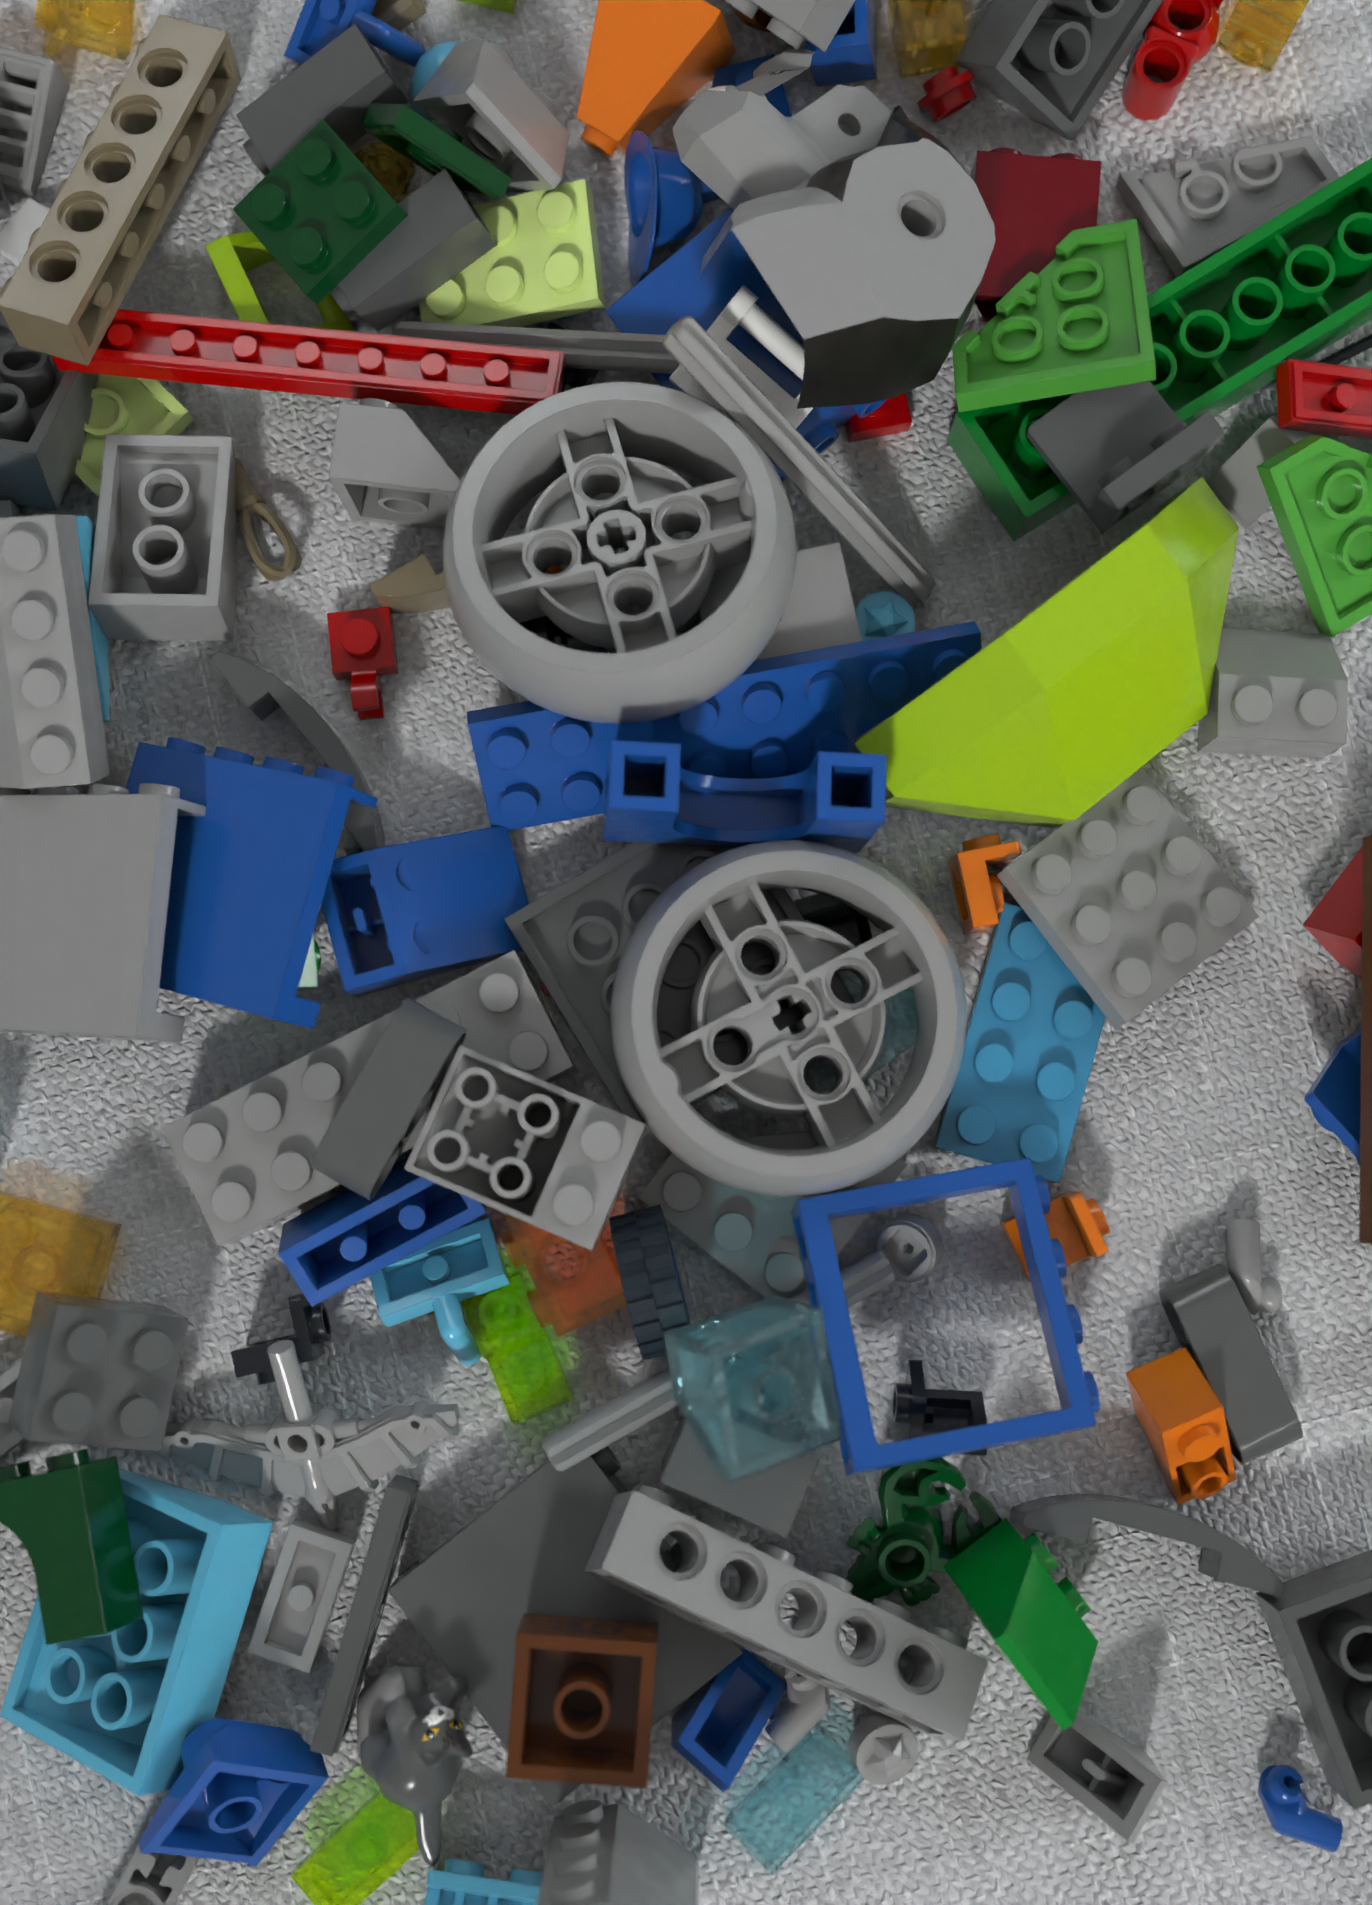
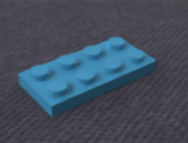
M1004 903V911L998 913L999 923L995 925L967 1023L965 1048L960 1070L953 1089L945 1102L933 1147L989 1164L1031 1158L1035 1175H1042L1046 1181L1060 1183L1106 1016L1025 911L1019 906Z

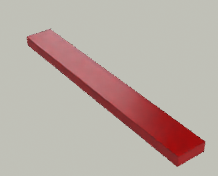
M118 309L88 366L52 356L58 370L61 371L72 370L82 373L360 400L364 398H377L391 403L515 415L548 397L561 393L566 368L564 351Z

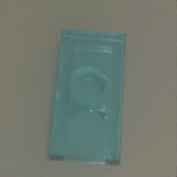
M816 1724L724 1818L725 1827L773 1875L864 1778L857 1770L851 1758Z

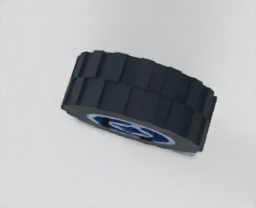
M661 1205L609 1217L612 1242L623 1291L643 1360L695 1348L689 1313Z

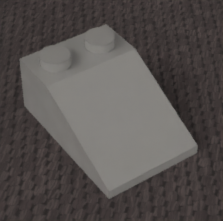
M106 434L88 606L106 638L115 640L233 641L238 586L235 443L233 437Z

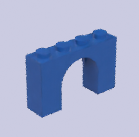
M611 740L605 777L604 841L742 847L774 840H801L823 843L858 853L885 823L886 755L818 751L810 766L800 773L775 778L740 779L703 775L681 768V744Z

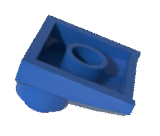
M213 1718L202 1722L185 1738L181 1745L180 1751L184 1770L172 1785L138 1841L140 1853L150 1854L154 1852L248 1863V1866H257L329 1778L323 1755L310 1751V1745L304 1741L301 1734L291 1729L225 1718Z

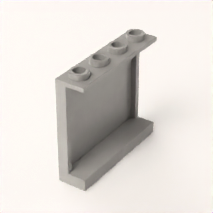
M153 783L139 784L138 794H129V789L106 784H89L88 794H79L78 789L66 786L39 788L38 795H31V791L28 789L0 787V1032L182 1043L184 1016L158 1013L157 1003L177 816H205L206 806L179 799L180 789L177 787Z

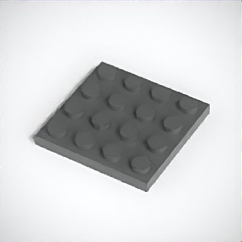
M633 842L504 919L620 1112L644 1124L646 1123L630 1100L614 1056L610 1008L618 963L639 919L651 903L672 882L701 862L738 847ZM786 889L761 890L776 920H804ZM701 920L687 932L678 944L669 960L662 979L657 1006V1029L661 1048L692 1033L690 1011L694 988L706 962L716 951ZM752 942L742 947L741 960L749 972L755 975H765L772 972L775 958L768 946L763 943ZM835 971L831 978L833 994L844 1003H856L837 971ZM786 1000L779 1001L780 1012L772 1018L775 1026L780 1031L789 1026L792 1035L800 1033L796 1023L804 1017L803 1010L798 1004L788 1008ZM726 1029L718 1032L713 1039L714 1054L719 1061L733 1066L744 1062L748 1046L745 1038L735 1030ZM719 1087L690 1102V1105H696L722 1088ZM646 1124V1129H647V1131H646V1134H645V1135H647V1134H649L650 1132H652L651 1129H650V1128L647 1126V1124Z

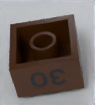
M533 1613L523 1614L516 1639L506 1778L647 1788L658 1623Z

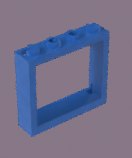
M1031 1158L797 1200L791 1214L846 1476L1079 1431L1096 1425L1094 1412L1100 1409L1099 1392L1090 1371H1083L1077 1348V1345L1083 1342L1082 1323L1075 1305H1067L1061 1283V1278H1065L1067 1272L1065 1255L1059 1240L1056 1238L1050 1239L1045 1214L1050 1211L1049 1191L1044 1177L1034 1174ZM1008 1187L1062 1409L877 1445L829 1220Z

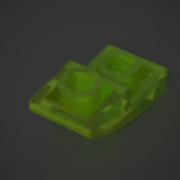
M518 1271L508 1276L509 1285L461 1301L480 1353L489 1363L509 1419L515 1425H519L575 1399L539 1311L522 1274Z

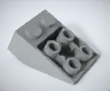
M459 1045L404 1170L595 1252L647 1129L646 1124Z

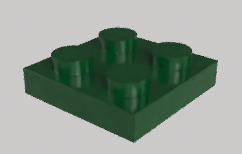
M324 119L233 208L235 213L304 294L316 305L408 216Z

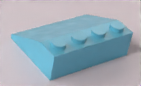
M119 1468L143 1618L104 1635L46 1645L39 1596L37 1595L0 1717L132 1793L142 1796L171 1789L184 1770L180 1751L183 1741L199 1724L215 1717L273 1522L225 1500Z

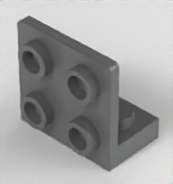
M1150 381L1074 393L1031 424L1026 432L1029 441L1101 534L1204 461L1225 434L1223 428L1210 412H1207L1188 426L1183 419L1177 417Z

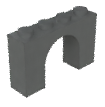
M354 24L236 114L250 137L249 140L243 143V147L255 166L266 176L322 119L350 149L354 143L368 133L362 129L363 126L360 122L370 104H407L409 101L381 56L356 24ZM446 169L398 203L408 216L331 291L339 307L351 320L360 315L377 332L381 331L498 245L468 196Z

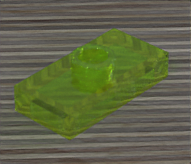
M379 1790L295 1866L291 1874L292 1879L314 1905H360L420 1850L417 1844L416 1822L412 1811L388 1802Z

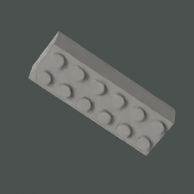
M515 950L415 1000L466 1029L467 1034L462 1044L466 1048L548 1083L577 1070L522 958ZM396 1010L161 1127L218 1246L235 1243L345 1187L311 1168V1160L321 1139ZM444 1079L397 1160L411 1154Z

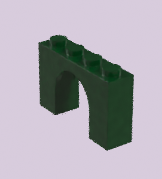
M82 1449L47 1457V1470L32 1473L30 1461L0 1467V1523L9 1528L21 1540L31 1558L36 1577L46 1645L104 1635L142 1619L143 1612L117 1456L89 1461L88 1450Z

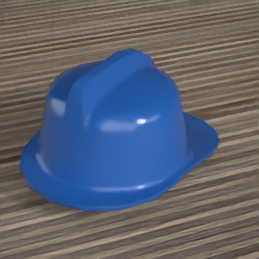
M636 130L630 136L624 163V189L629 216L628 266L630 279L635 285L644 279L653 248L684 240L694 231L702 214V196L698 176L681 162L679 152L652 147L646 133L640 130Z

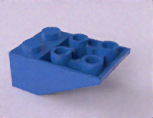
M504 826L379 847L334 859L322 900V908L344 991L356 997L493 960L513 950L517 953L521 952V947L504 919L529 905L508 828Z

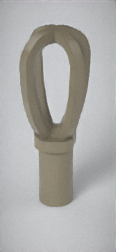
M235 458L236 513L239 517L245 544L253 561L266 579L270 581L283 580L287 576L293 575L301 566V555L283 522L266 504L262 494L257 493L240 459ZM260 516L280 539L285 548V560L282 565L271 564L265 559L255 532L253 517Z

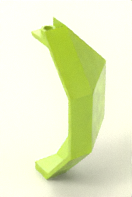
M1202 476L1157 508L1159 512L1139 530L1012 628L895 714L857 738V742L854 744L861 754L886 755V787L891 794L886 797L885 807L1053 828L1076 820L1208 714L1239 527Z

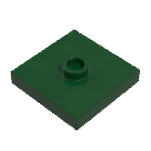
M370 104L360 122L363 130L433 177L446 169L467 196L494 200L497 198L502 199L512 180L504 172L461 144L463 138L454 130L435 119L430 118L429 121L405 104Z

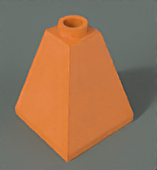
M599 0L577 112V119L584 127L580 139L606 157L612 158L616 149L626 155L630 136L636 130L645 132L648 137L714 77L716 68L724 67L730 63L736 52L722 11L704 0Z

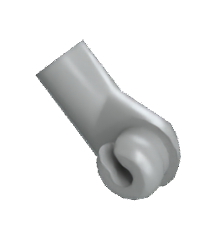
M1252 1219L1228 1221L1226 1223L1227 1267L1249 1313L1256 1315L1258 1311L1265 1313L1276 1312L1281 1305L1282 1288L1276 1279L1270 1277L1262 1278L1260 1223Z
M397 1665L385 1667L359 1693L357 1700V1756L359 1758L361 1742L367 1736L388 1728L385 1707L400 1696L410 1695L411 1697H419L422 1695L424 1688L421 1672L415 1666L408 1665L400 1668Z
M784 1667L783 1671L784 1678L787 1680L789 1704L765 1727V1730L781 1750L789 1753L828 1713L830 1695L828 1687Z

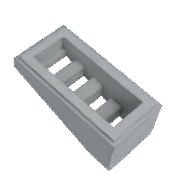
M0 47V153L23 158L22 167L0 162V174L4 189L35 196L69 84L54 61ZM15 104L32 108L31 115L13 111ZM7 129L28 134L27 141L6 137Z

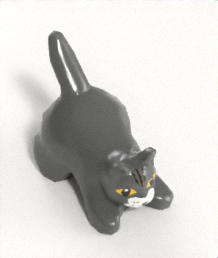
M462 1677L452 1679L439 1689L423 1696L411 1697L410 1695H404L394 1699L384 1709L388 1728L367 1736L360 1745L359 1755L362 1768L377 1783L383 1797L388 1802L412 1811L416 1822L417 1844L424 1861L430 1866H435L440 1859L442 1801L453 1789L463 1764L462 1758H469L473 1752L464 1733V1724L459 1716L461 1703L468 1690L467 1680Z

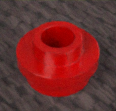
M955 65L927 80L922 85L926 95L917 102L921 113L928 111L933 123H937L974 101L977 95L971 85L975 81L972 71L968 70L959 74Z

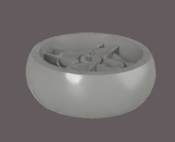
M638 382L597 383L573 388L532 405L499 428L477 452L461 477L449 508L443 537V572L447 598L463 637L481 662L513 692L538 706L577 720L607 724L647 722L684 712L707 701L741 676L760 656L782 620L792 591L797 562L796 527L786 491L773 464L756 441L736 421L711 404L682 391ZM663 465L690 473L708 484L692 488L681 476ZM546 488L530 512L525 532L502 539L520 510L534 496ZM601 493L615 494L606 500L593 499ZM689 531L695 533L693 537L685 540L670 538L678 532ZM624 548L625 552L614 554L613 550ZM748 562L739 583L727 600L701 624L677 637L675 631L684 625L702 604L714 572ZM554 565L568 566L558 574L549 575L544 573L547 568ZM634 604L649 606L645 612L639 615L622 613L625 608ZM547 616L558 628L571 637L590 645L615 648L616 653H592L556 645L538 637L518 623Z
M774 840L731 849L701 862L672 882L651 903L639 919L625 945L613 983L610 1008L614 1056L621 1079L630 1100L655 1136L674 1155L713 1180L740 1190L782 1197L822 1194L852 1186L879 1173L909 1151L930 1128L953 1089L961 1066L967 1029L966 996L955 953L939 922L920 897L902 880L864 856L843 848L801 840ZM799 889L829 896L854 908L870 920L882 934L856 947L841 934L818 923L797 919L776 920L761 890ZM701 920L716 951L706 962L694 988L690 1011L692 1033L661 1048L657 1029V1006L662 979L669 960L678 944L687 932ZM752 942H759L768 946L775 958L772 972L765 975H755L749 972L741 960L742 947ZM848 970L856 974L860 979L863 988L862 996L857 1003H844L833 994L831 978L835 971ZM912 986L917 1021L912 1058L897 1092L886 1107L878 1113L863 1082L873 1070L883 1048L887 1026L885 1000ZM786 1000L788 1008L798 1004L803 1010L804 1017L796 1023L800 1033L792 1035L789 1026L782 1031L775 1026L772 1018L780 1012L779 1001ZM726 1029L735 1030L745 1038L748 1052L744 1062L733 1066L719 1061L713 1050V1039L718 1032ZM811 1058H823L834 1067L836 1081L832 1090L827 1094H818L810 1090L805 1084L803 1077L804 1067ZM721 1087L735 1100L755 1110L782 1116L803 1115L819 1146L805 1149H775L750 1144L715 1127L702 1117L690 1105V1102Z

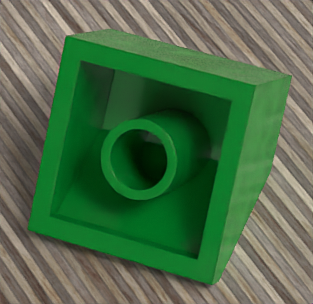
M1005 1518L943 1567L993 1640L1061 1730L1064 1731L1075 1721L1098 1645V1640L1081 1619L1091 1609L1067 1577L1057 1584L1054 1582L1049 1574L1059 1565L1037 1535L1033 1532L1023 1540L1007 1518Z

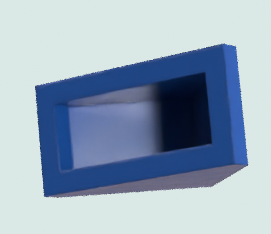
M742 1647V1654L694 1692L673 1716L671 1746L722 1792L726 1791L733 1783L787 1685L753 1654Z

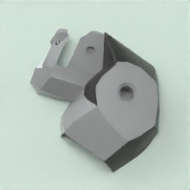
M801 47L798 50L795 48L786 50L763 62L753 71V79L737 87L727 85L704 90L679 116L672 128L681 162L734 209V212L730 215L703 256L700 274L725 236L733 231L804 339V374L797 409L862 405L891 399L934 380L971 312L995 245V225L974 180L951 151L936 137L911 122L900 105L889 109L864 85L856 87L837 85L793 117H785L767 101L765 93L810 68L812 55L816 52Z

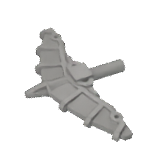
M281 1340L273 1343L267 1349L284 1412L276 1417L272 1425H246L245 1428H240L214 1419L200 1421L196 1418H188L181 1423L167 1424L162 1450L158 1451V1455L165 1459H168L171 1454L208 1470V1478L219 1481L222 1476L254 1487H259L260 1494L265 1497L272 1498L276 1491L306 1498L322 1527L334 1531L337 1528V1495L359 1487L362 1491L370 1492L377 1488L379 1484L378 1478L403 1465L404 1468L414 1469L419 1466L422 1461L421 1453L440 1437L452 1440L459 1434L458 1420L460 1413L458 1404L430 1405L424 1401H418L412 1406H395L375 1418L362 1419L361 1417L342 1419L335 1411L325 1409L324 1404H310L294 1343L291 1340Z

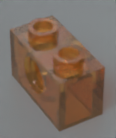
M504 1216L509 1229L500 1233L503 1244L514 1267L518 1268L526 1265L536 1288L528 1291L527 1296L542 1328L552 1324L557 1337H560L627 1306L619 1269L603 1234L595 1252L513 1216ZM567 1243L578 1251L581 1258V1267L576 1276L569 1279H560L549 1272L546 1266V1254L552 1245Z

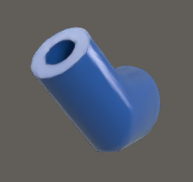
M1283 1764L1267 1767L1260 1776L1258 1795L1272 1828L1281 1835L1329 1852H1335L1342 1839V1821L1337 1817L1307 1807L1299 1785L1304 1781L1296 1769Z

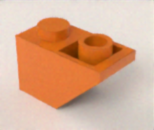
M1186 1347L1126 1372L1135 1414L1177 1506L1194 1498L1203 1499L1211 1497L1221 1491L1226 1484L1236 1480L1223 1405Z

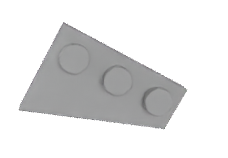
M1311 136L1239 149L1234 158L1202 164L1198 163L1197 158L1174 162L1171 170L1145 175L1142 174L1141 169L1120 172L1116 188L1175 276L1178 277L1335 181L1340 176Z

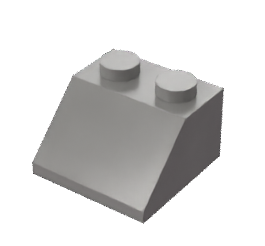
M482 37L457 43L413 102L429 119H435L458 133L463 138L461 144L511 177L512 180L505 192L555 189L562 180L569 132L555 118L557 111L554 105L541 92L529 88L513 71L515 65L510 55L495 42Z
M364 398L359 401V404L339 402L328 478L350 518L353 520L444 530L449 508L460 479L403 409H398L393 403L377 398Z
M1222 628L1208 714L1198 721L1197 752L1322 759L1345 745L1347 740L1348 679L1330 636L1322 633Z

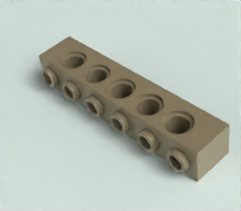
M159 14L147 38L140 41L133 63L121 84L116 85L113 89L109 105L96 129L87 135L83 152L68 179H64L59 185L54 204L41 227L32 233L28 250L13 277L9 278L2 287L0 311L19 346L86 366L91 362L242 79L228 32Z

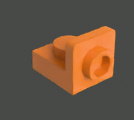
M999 834L973 838L962 842L963 852H958L948 861L963 935L987 931L999 923L997 913L1004 911L1002 887L997 875H988L987 867L1009 863L1020 856L1022 852L1019 841L1001 844Z
M1067 1191L1050 1199V1211L1045 1214L1050 1239H1058L1063 1248L1066 1266L1088 1256L1099 1257L1109 1252L1102 1236L1109 1234L1110 1229L1101 1208L1093 1198L1085 1201L1081 1192ZM1012 1216L1000 1222L1026 1280L1031 1282L1015 1216Z

